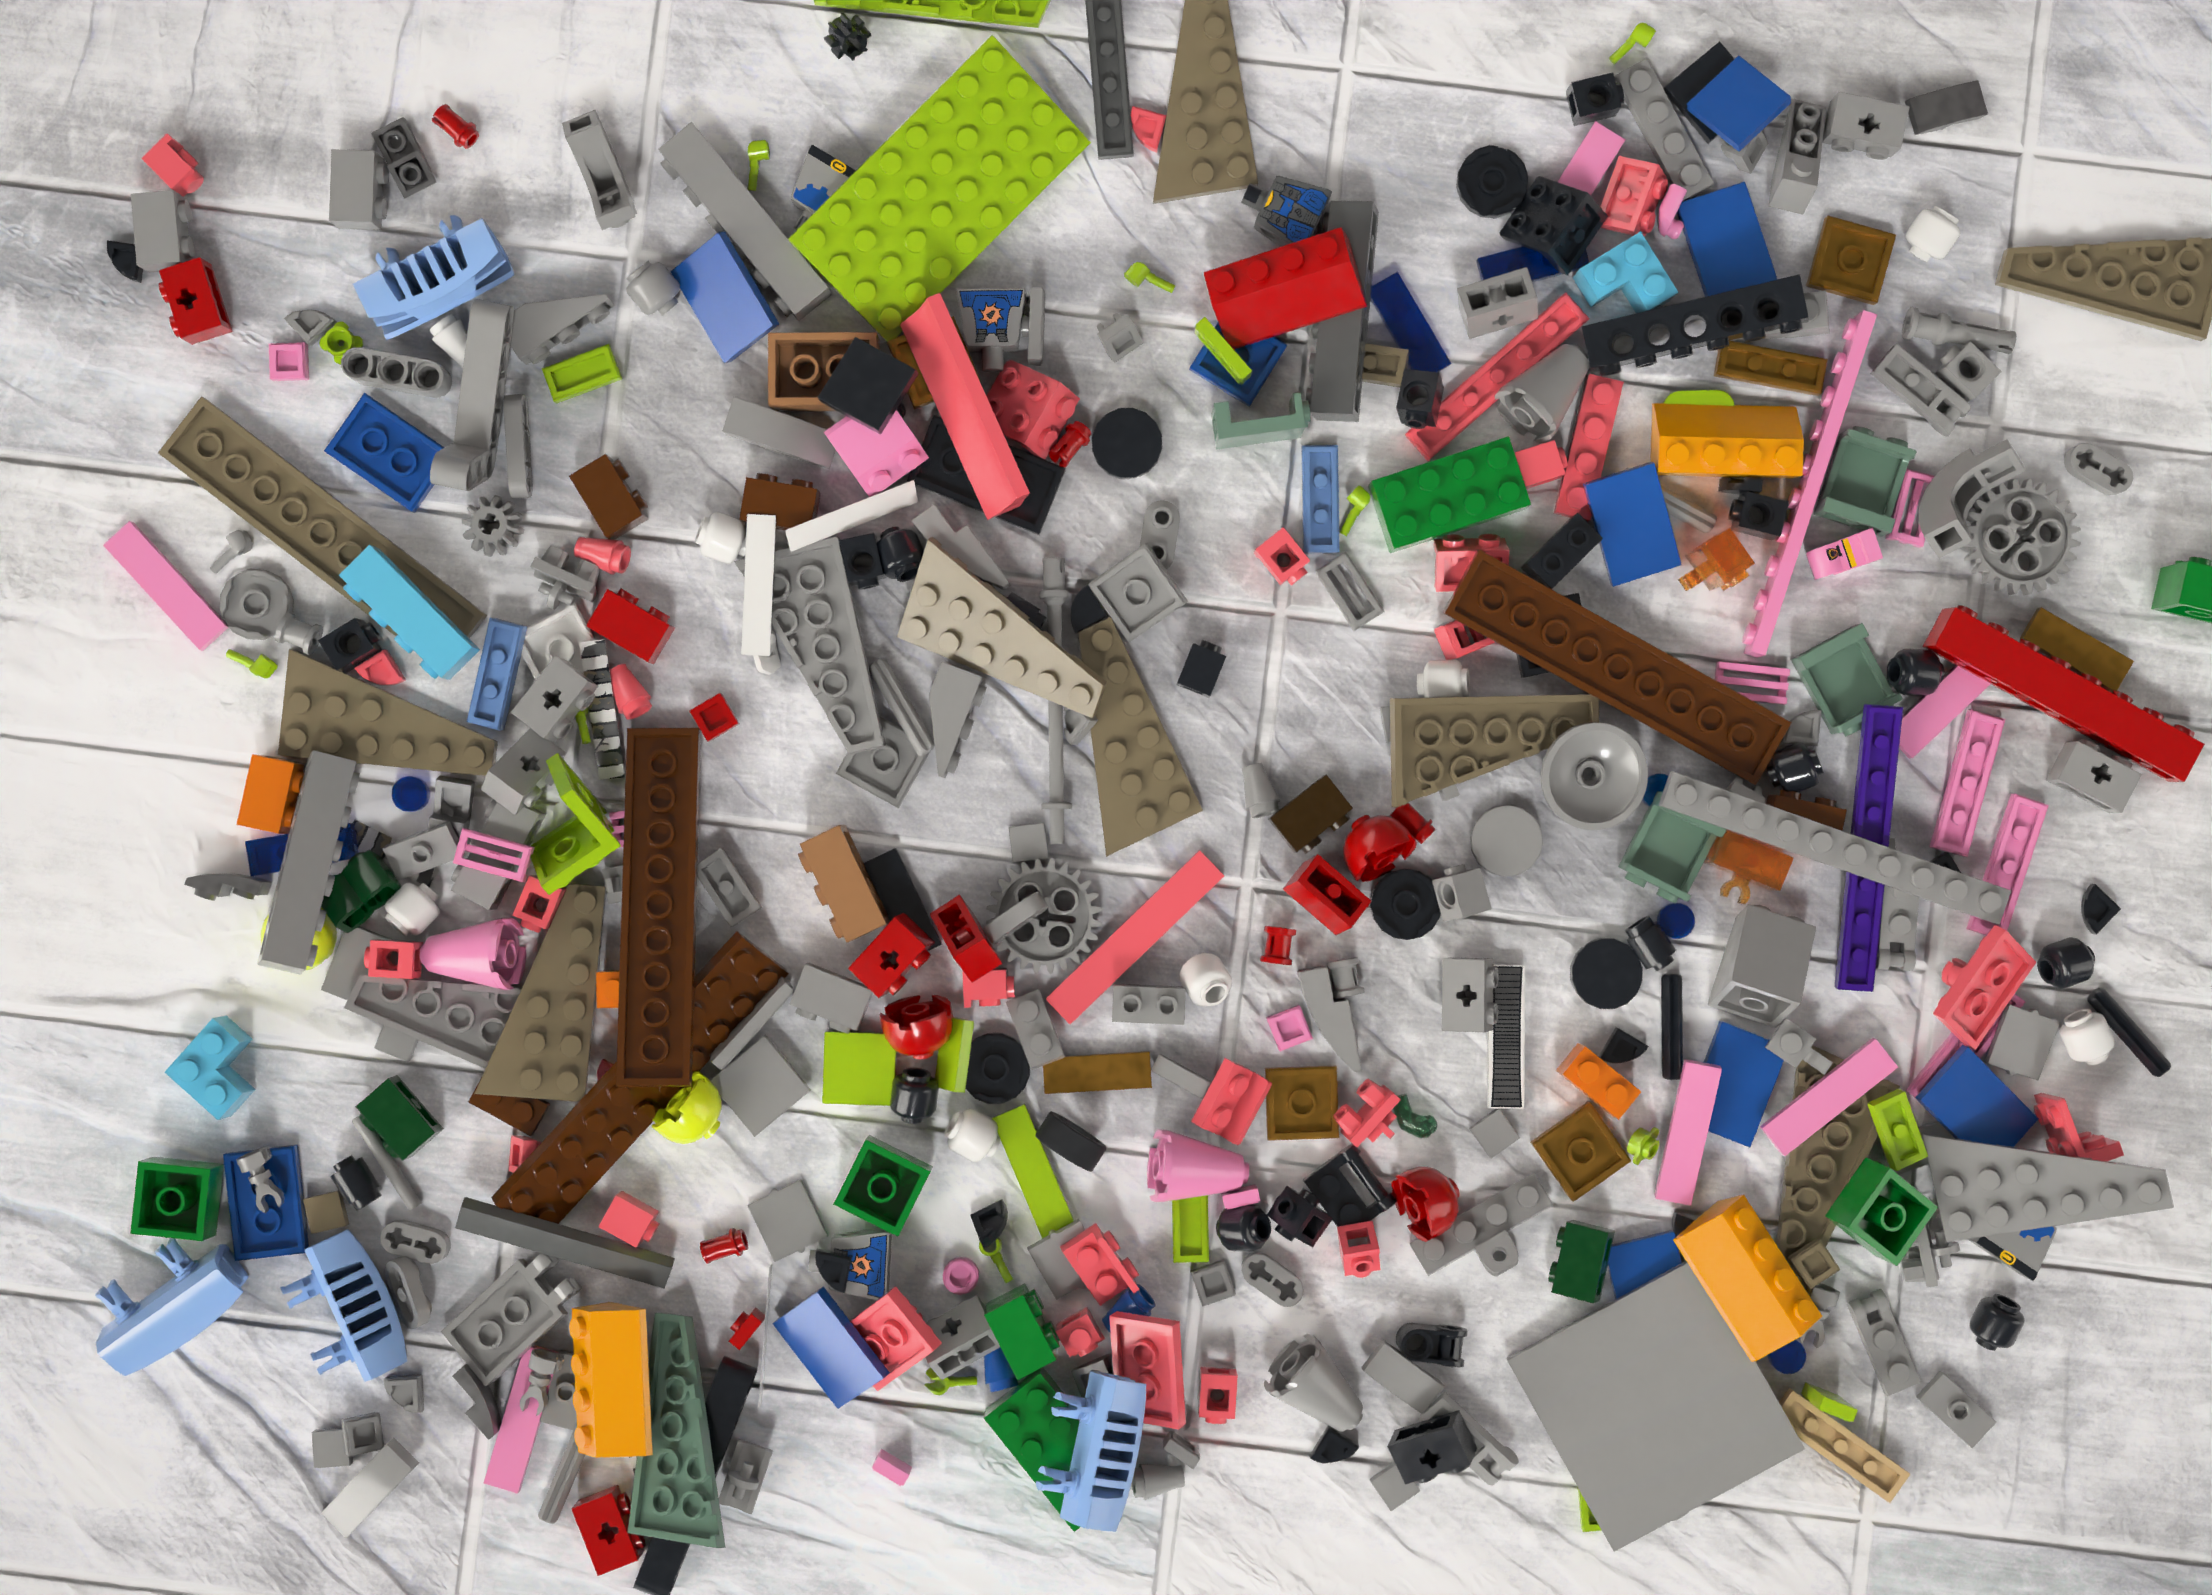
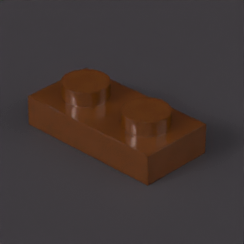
M478 1085L468 1101L470 1104L530 1137L534 1135L550 1106V1103L543 1099L474 1094Z

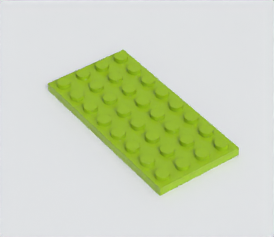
M991 35L787 240L865 321L888 342L902 332L900 324L915 313L925 302L926 298L941 293L1091 142L1000 42Z

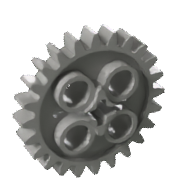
M2017 478L2008 481L2007 487L2002 483L1994 487V492L1989 490L1982 495L1984 501L1976 500L1972 507L1977 512H1969L1966 520L1971 522V526H1967L1972 542L1963 546L1964 548H1971V553L1964 558V561L1975 560L1977 564L1973 567L1971 573L1983 571L1985 574L1981 581L1982 584L1995 580L1994 591L1996 592L2003 590L2006 585L2008 595L2017 594L2020 588L2023 595L2032 594L2033 586L2038 592L2046 590V581L2051 585L2059 582L2056 572L2065 574L2070 571L2064 561L2070 562L2077 559V556L2069 551L2070 548L2081 545V542L2071 539V534L2081 530L2080 527L2070 526L2069 523L2077 514H2066L2064 509L2070 501L2066 500L2058 503L2056 499L2059 490L2046 494L2047 483L2045 482L2038 484L2034 489L2033 481L2030 478L2024 480L2021 487ZM2013 503L2022 508L2023 517L2020 521L2016 520L2011 514ZM2036 511H2038L2040 513V517L2037 519L2035 523L2029 526L2035 516ZM2042 525L2048 527L2051 532V539L2048 543L2040 537L2039 532ZM2029 526V528L2021 536V539L2024 542L2013 546V544H2015L2016 541L2019 539V534L2017 533V531L2026 529ZM1992 531L1996 532L2001 538L1999 549L1994 548L1990 544L1989 535ZM2012 547L2005 562H2001V556ZM2020 553L2026 555L2029 559L2027 571L2022 570L2018 565Z
M1036 858L1034 869H1030L1025 861L1021 862L1022 873L1018 874L1010 868L1008 872L1012 880L1010 882L1003 879L998 880V883L1003 888L1002 893L994 891L990 893L998 902L997 905L987 906L986 909L996 913V917L986 921V924H989L1019 903V892L1026 885H1032L1038 889V892L1049 907V913L1074 916L1076 918L1075 923L1048 920L1046 926L1040 925L1039 918H1034L1030 921L1034 928V935L1030 940L1021 941L1014 933L1003 939L997 951L1000 952L1008 948L1011 951L1007 959L1008 962L1013 961L1016 957L1021 958V970L1030 962L1033 963L1035 974L1039 972L1041 964H1046L1049 974L1053 973L1054 963H1059L1065 971L1067 970L1066 959L1070 957L1073 961L1079 963L1080 958L1077 951L1080 949L1089 953L1091 950L1085 941L1087 939H1098V936L1090 930L1091 927L1102 926V922L1093 919V914L1102 911V907L1091 905V901L1099 895L1098 893L1087 894L1086 889L1091 884V880L1080 883L1078 881L1081 874L1080 869L1072 875L1067 873L1068 862H1065L1060 870L1055 869L1054 858L1050 859L1047 867H1043L1040 859ZM1061 890L1070 891L1075 897V904L1068 911L1059 910L1054 903L1055 895ZM1063 926L1069 931L1070 939L1067 944L1056 946L1050 941L1049 933L1053 927Z

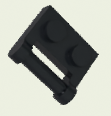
M1353 1143L1303 1179V1182L1312 1194L1321 1200L1319 1203L1327 1214L1333 1218L1332 1220L1337 1227L1371 1221L1397 1202L1394 1194L1391 1191L1387 1192L1359 1155L1361 1150ZM1348 1163L1376 1200L1368 1207L1339 1170L1344 1164Z

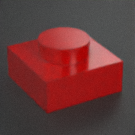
M718 693L689 710L707 742L714 740L740 724L722 693Z
M756 1307L750 1315L743 1311L730 1327L735 1333L728 1342L740 1350L764 1321L765 1314Z

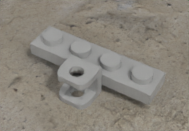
M1535 1173L1457 1216L1451 1228L1443 1234L1427 1242L1416 1239L1410 1243V1246L1428 1276L1474 1250L1485 1269L1491 1275L1499 1276L1518 1264V1251L1508 1231L1547 1210L1553 1204ZM1497 1251H1502L1506 1254V1258L1499 1262L1494 1260L1493 1254Z

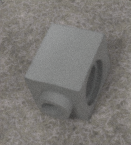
M1970 341L1960 348L1956 345L1951 347L1940 358L1939 361L1943 365L1935 374L1968 402L1976 398L2002 371ZM1960 362H1965L1970 366L1972 371L1970 378H1966L1960 373Z
M1465 864L1444 869L1445 876L1432 880L1443 921L1465 918L1492 909L1481 868L1466 870Z

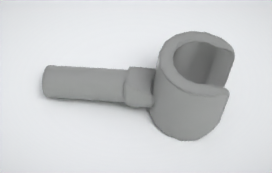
M236 530L226 536L231 548L225 551L210 567L213 573L217 574L231 559L245 554L252 549L253 543L247 531Z

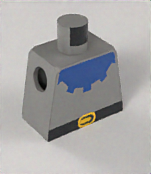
M811 145L791 194V201L794 206L803 211L793 228L797 230L856 170L816 146Z
M2057 1227L2037 1228L1968 1240L2021 1276L2034 1281L2055 1236Z

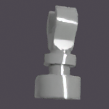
M268 1146L251 1151L236 1159L242 1173L250 1172L251 1176L248 1179L251 1185H256V1205L263 1213L269 1210L268 1204L265 1201L266 1194L274 1196L278 1207L284 1203L285 1199L283 1191L269 1179L272 1176L270 1170L265 1169L263 1166L272 1157Z
M1821 1283L1812 1289L1806 1286L1805 1290L1814 1301L1822 1317L1798 1338L1803 1344L1806 1333L1810 1330H1815L1816 1336L1813 1345L1816 1348H1819L1825 1340L1823 1330L1824 1319H1828L1830 1313L1827 1307H1836L1840 1294L1835 1288Z
M544 1349L532 1350L528 1367L534 1371L530 1372L529 1382L531 1384L528 1391L520 1400L522 1412L528 1408L530 1397L537 1399L539 1403L536 1416L547 1408L549 1399L546 1386L550 1384V1374H554L562 1369L564 1355Z

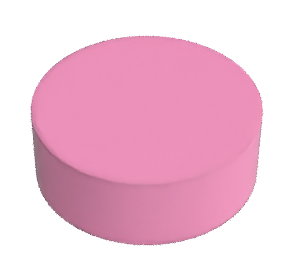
M957 1257L949 1261L945 1266L943 1282L950 1292L958 1295L967 1294L978 1283L979 1270L971 1259Z

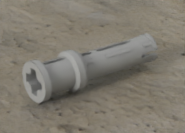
M1910 307L1907 311L1902 327L1903 339L1922 338L1931 340L1934 345H1941L1945 342L1965 345L1971 341L1977 348L1994 350L2005 354L2012 353L2017 337L2015 331L1954 321L1945 313H1940L1938 316L1920 313L1918 308Z

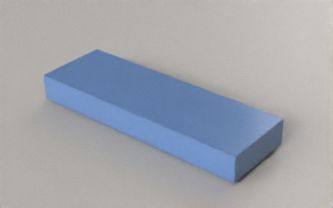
M1302 445L1303 552L1305 554L1339 553L1338 445Z
M498 618L489 619L467 722L499 731L505 730L528 626Z

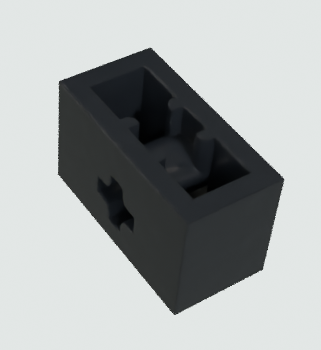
M1577 513L1520 568L1530 578L1553 589L1603 538Z
M1459 1410L1396 1429L1387 1446L1405 1484L1415 1481L1426 1483L1433 1480L1438 1474L1448 1471L1451 1473L1462 1472L1471 1465L1477 1449Z

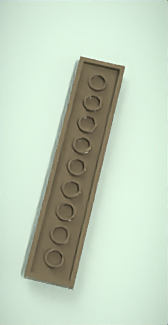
M201 396L159 450L158 454L367 615H369L372 608L363 599L357 602L343 589L347 583L339 574L370 544L379 548L468 638L473 635L486 618L487 614L206 398ZM389 625L385 627L393 635H398Z

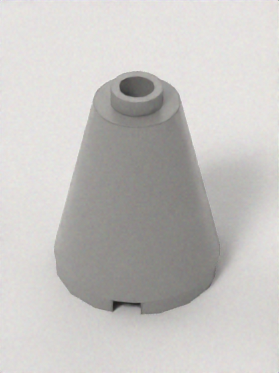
M1564 344L1501 387L1495 395V400L1499 399L1501 402L1497 409L1504 420L1519 434L1524 436L1527 432H1530L1537 436L1533 441L1538 443L1548 442L1556 434L1590 368L1588 355L1585 350L1578 345Z
M1306 1334L1303 1335L1307 1339L1306 1341L1299 1344L1294 1340L1289 1343L1270 1365L1268 1372L1272 1374L1270 1383L1266 1380L1264 1381L1266 1391L1273 1397L1340 1432L1354 1429L1363 1417V1405L1320 1341L1314 1335Z

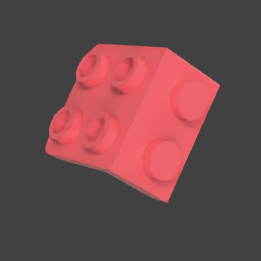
M1009 360L1004 364L1003 371L999 373L987 394V399L1004 436L1018 442L1034 456L1046 460L1049 451L1056 445L1061 431L1068 419L1073 415L1075 407L1080 400L1060 381L1013 360Z

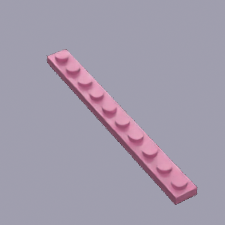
M1863 310L1854 316L1853 319L1849 318L1844 327L1842 338L1846 339L1843 352L1837 353L1831 367V372L1835 373L1832 385L1825 388L1821 397L1820 406L1824 407L1821 419L1815 420L1809 434V440L1813 441L1809 454L1805 453L1803 455V476H1801L1798 488L1794 487L1789 495L1788 508L1791 510L1787 522L1784 521L1781 536L1775 539L1776 542H1779L1776 556L1771 555L1767 562L1764 575L1769 577L1765 589L1759 590L1754 601L1753 609L1757 610L1753 624L1749 623L1743 635L1742 643L1746 644L1744 654L1756 658L1766 655L1877 314Z

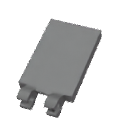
M540 1253L529 1265L524 1259H519L441 1331L485 1387L497 1380L568 1314L562 1304L575 1296L582 1289L581 1285L572 1277L570 1280L564 1279L554 1288L543 1275L559 1263V1258Z

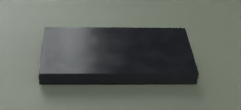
M934 415L921 445L929 458L911 470L907 482L914 480L915 485L984 513L942 418ZM1009 445L1030 493L1020 507L995 518L1040 536L1066 468Z

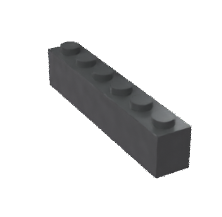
M1330 201V211L1324 213L1323 232L1342 227L1350 240L1367 307L1313 324V338L1317 339L1316 352H1311L1309 359V372L1313 374L1312 388H1307L1306 400L1309 403L1310 413L1316 420L1359 422L1365 343L1367 341L1379 211L1373 201Z

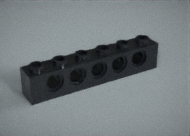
M1798 274L1582 326L1590 369L1593 373L1599 371L1600 376H1608L1621 372V366L1635 363L1636 368H1642L1656 364L1658 357L1671 355L1673 360L1693 355L1692 349L1707 346L1708 351H1714L1729 347V341L1743 338L1744 342L1747 343L1766 338L1765 332L1780 329L1781 334L1799 331L1803 329L1802 323L1809 322L1801 277ZM1764 302H1773L1778 306L1779 312L1772 319H1763L1757 313L1759 306ZM1735 310L1742 315V322L1737 327L1727 328L1721 323V318L1727 311ZM1693 319H1700L1706 324L1704 333L1697 337L1689 336L1685 332L1687 323ZM1659 327L1667 329L1670 332V337L1665 344L1654 345L1649 341V336L1654 329ZM1621 336H1629L1634 340L1633 348L1625 354L1617 353L1614 350V343Z

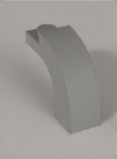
M596 110L563 122L565 138L586 182L596 219L601 229L619 228L625 225L630 219L636 217L637 211L616 155Z
M2007 439L1976 456L1970 448L1946 464L1926 488L1919 506V524L1923 536L1938 558L1972 542L1966 525V519L1970 508L1980 496L2026 471L2022 461Z

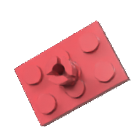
M1994 925L1988 935L1981 940L1979 948L1967 964L1961 959L1953 958L1952 962L1948 961L1942 971V981L1951 988L1940 999L1933 1014L1964 1045L1976 1050L2030 973L2036 961L2007 930Z
M896 1286L850 1320L890 1372L884 1379L873 1385L877 1391L928 1356L942 1344L932 1328L925 1323L922 1314L916 1312L917 1308L910 1304L909 1300L903 1296Z
M1116 1311L1109 1316L1113 1374L1146 1384V1405L1143 1423L1179 1430L1186 1424L1180 1321Z

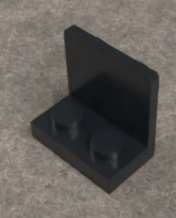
M1538 176L1499 234L1507 241L1540 252L1558 272L1569 275L1608 215L1588 192Z

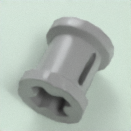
M287 612L277 626L275 641L279 643L286 641L302 648L303 653L311 655L319 645L318 640L322 638L323 626L318 624L311 626L295 619V614Z
M1358 957L1327 963L1328 969L1332 971L1335 991L1332 993L1333 998L1365 993L1364 987L1359 985L1356 964L1359 963Z

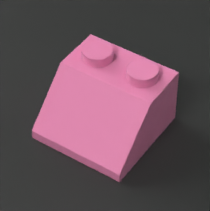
M897 410L881 435L847 416L824 431L831 444L869 497L885 490L929 458Z

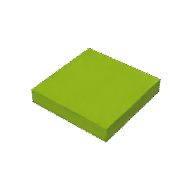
M825 1031L822 1104L890 1106L892 1081L896 1077L897 1051L885 1039L884 1033L849 1032L847 1034L839 1031Z

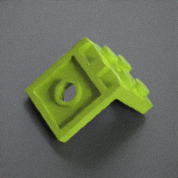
M559 753L547 759L546 763L560 798L575 816L532 844L531 846L535 848L530 857L539 883L548 895L559 888L567 886L573 878L588 868L598 865L604 857L621 846L620 842L612 834L615 830L612 823L605 816L607 813L606 809Z

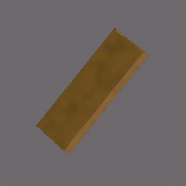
M1729 341V347L1718 350L1714 377L1819 396L1822 393L1828 359Z
M2042 607L2036 609L2020 639L2037 645L2040 648L2039 651L2050 657H2058L2071 665L2070 669L2075 672L2089 674L2102 682L2101 687L2110 692L2118 690L2134 662L2132 659Z
M1150 1051L1065 1056L1043 1066L1044 1093L1056 1094L1152 1088Z

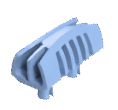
M450 215L452 230L448 229L443 220L439 223L444 238L431 246L428 245L422 248L423 250L415 254L412 253L406 256L407 258L401 261L397 250L394 248H386L389 260L387 263L379 252L376 254L375 259L381 270L353 283L368 317H373L377 327L382 326L386 340L420 326L514 276L512 265L505 250L483 218L463 227L461 218Z
M344 1230L306 1248L305 1252L313 1267L310 1270L311 1274L280 1288L283 1294L302 1290L300 1294L287 1302L290 1309L319 1294L322 1297L326 1296L343 1333L340 1336V1341L315 1353H310L313 1361L332 1356L331 1359L317 1368L318 1373L321 1375L323 1372L351 1360L352 1363L356 1362L362 1378L366 1382L406 1363L405 1341L389 1291L373 1261L350 1230Z
M170 1238L167 1246L165 1247L162 1244L155 1251V1254L161 1258L175 1276L140 1302L134 1303L117 1284L115 1279L110 1281L107 1289L104 1286L99 1289L95 1296L116 1317L115 1320L102 1328L96 1341L99 1356L120 1374L127 1376L175 1351L217 1320L243 1293L241 1287L249 1277L239 1261H235L234 1254L227 1244H220L199 1260L193 1261L176 1242V1239Z
M1091 1370L1085 1398L1063 1394L1062 1392H1057L1053 1397L1069 1404L1068 1407H1051L1054 1416L1080 1420L1070 1470L1064 1471L1041 1466L1038 1472L1054 1479L1052 1481H1036V1487L1041 1491L1064 1493L1060 1518L1086 1529L1116 1532L1128 1498L1138 1458L1146 1405V1384L1135 1382V1380H1131L1128 1377Z

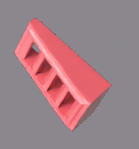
M1456 620L1434 629L1446 660L1460 658L1495 643L1469 628L1475 642L1471 644L1463 624Z

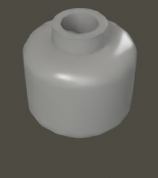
M648 260L626 278L630 282L626 288L627 294L644 314L650 315L658 310L663 316L678 303L674 296L679 292L680 284L664 264L660 262L651 264Z

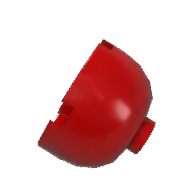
M1364 815L1352 823V831L1347 835L1343 846L1345 863L1355 880L1359 881L1361 879L1362 882H1369L1396 868L1392 862L1400 855L1406 860L1415 850L1417 842L1410 831L1399 820L1386 815H1377L1371 818L1369 815Z
M917 995L899 999L884 1007L885 1015L880 1013V1021L885 1039L895 1051L907 1056H913L914 1059L921 1060L933 1056L934 1052L939 1050L950 1038L953 1028L951 1002L945 997L931 995L932 1001L919 1003L921 996Z
M1421 1166L1409 1169L1396 1176L1398 1179L1392 1181L1391 1185L1392 1193L1397 1198L1395 1205L1400 1216L1405 1211L1407 1212L1412 1222L1407 1227L1419 1240L1427 1242L1451 1228L1458 1215V1198L1460 1196L1459 1189L1451 1178H1447L1442 1172L1434 1168Z

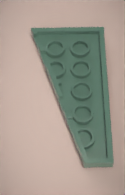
M655 1313L648 1363L653 1455L637 1456L628 1533L712 1548H726L693 1317Z

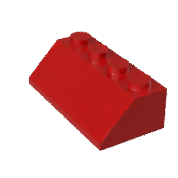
M1342 227L1203 272L1211 304L1225 340L1233 349L1367 307L1350 240Z

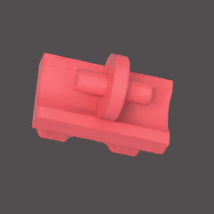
M1366 1079L1356 1092L1366 1102L1356 1113L1349 1105L1345 1104L1333 1115V1118L1342 1128L1340 1132L1356 1147L1366 1138L1374 1142L1382 1133L1389 1139L1395 1135L1388 1126L1397 1117L1391 1110L1401 1100L1385 1085L1382 1084L1380 1086L1370 1079Z

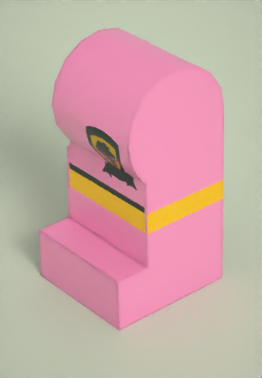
M1873 528L1806 553L1814 580L1831 574L1836 575L1883 558Z

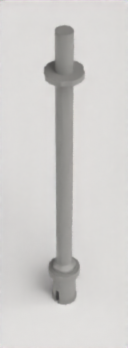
M1043 558V590L1040 591V599H1043L1047 605V632L1055 638L1054 642L1062 648L1061 605L1068 598V590H1065V558ZM1048 700L1050 802L1042 803L1041 809H1050V844H1064V809H1072V803L1064 802L1063 706Z

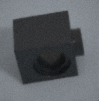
M1614 73L1571 82L1566 90L1574 126L1615 117L1622 107L1621 104H1624L1623 88L1620 82L1616 83ZM1589 93H1600L1605 99V104L1600 106L1593 104L1589 99Z
M1404 369L1396 406L1401 424L1414 429H1422L1425 426L1436 427L1444 391L1439 372ZM1418 398H1427L1423 404H1412Z
M1747 491L1739 495L1738 499L1732 501L1728 514V519L1733 520L1731 530L1771 541L1779 538L1789 502ZM1751 506L1758 507L1762 511L1763 521L1761 524H1755L1749 518Z
M875 533L839 540L848 583L851 586L857 585L858 590L879 586L878 580L886 578L881 565L877 547L878 539ZM861 554H869L873 558L872 567L866 572H858L854 567L856 557Z
M357 618L350 620L318 640L335 670L343 673H348L356 666L382 651L378 644L381 637L371 622L366 623L364 620ZM357 634L360 638V647L356 652L350 653L347 649V641L351 636Z
M1204 640L1201 641L1200 645L1193 643L1176 685L1210 698L1226 659L1225 655L1220 654L1222 648Z

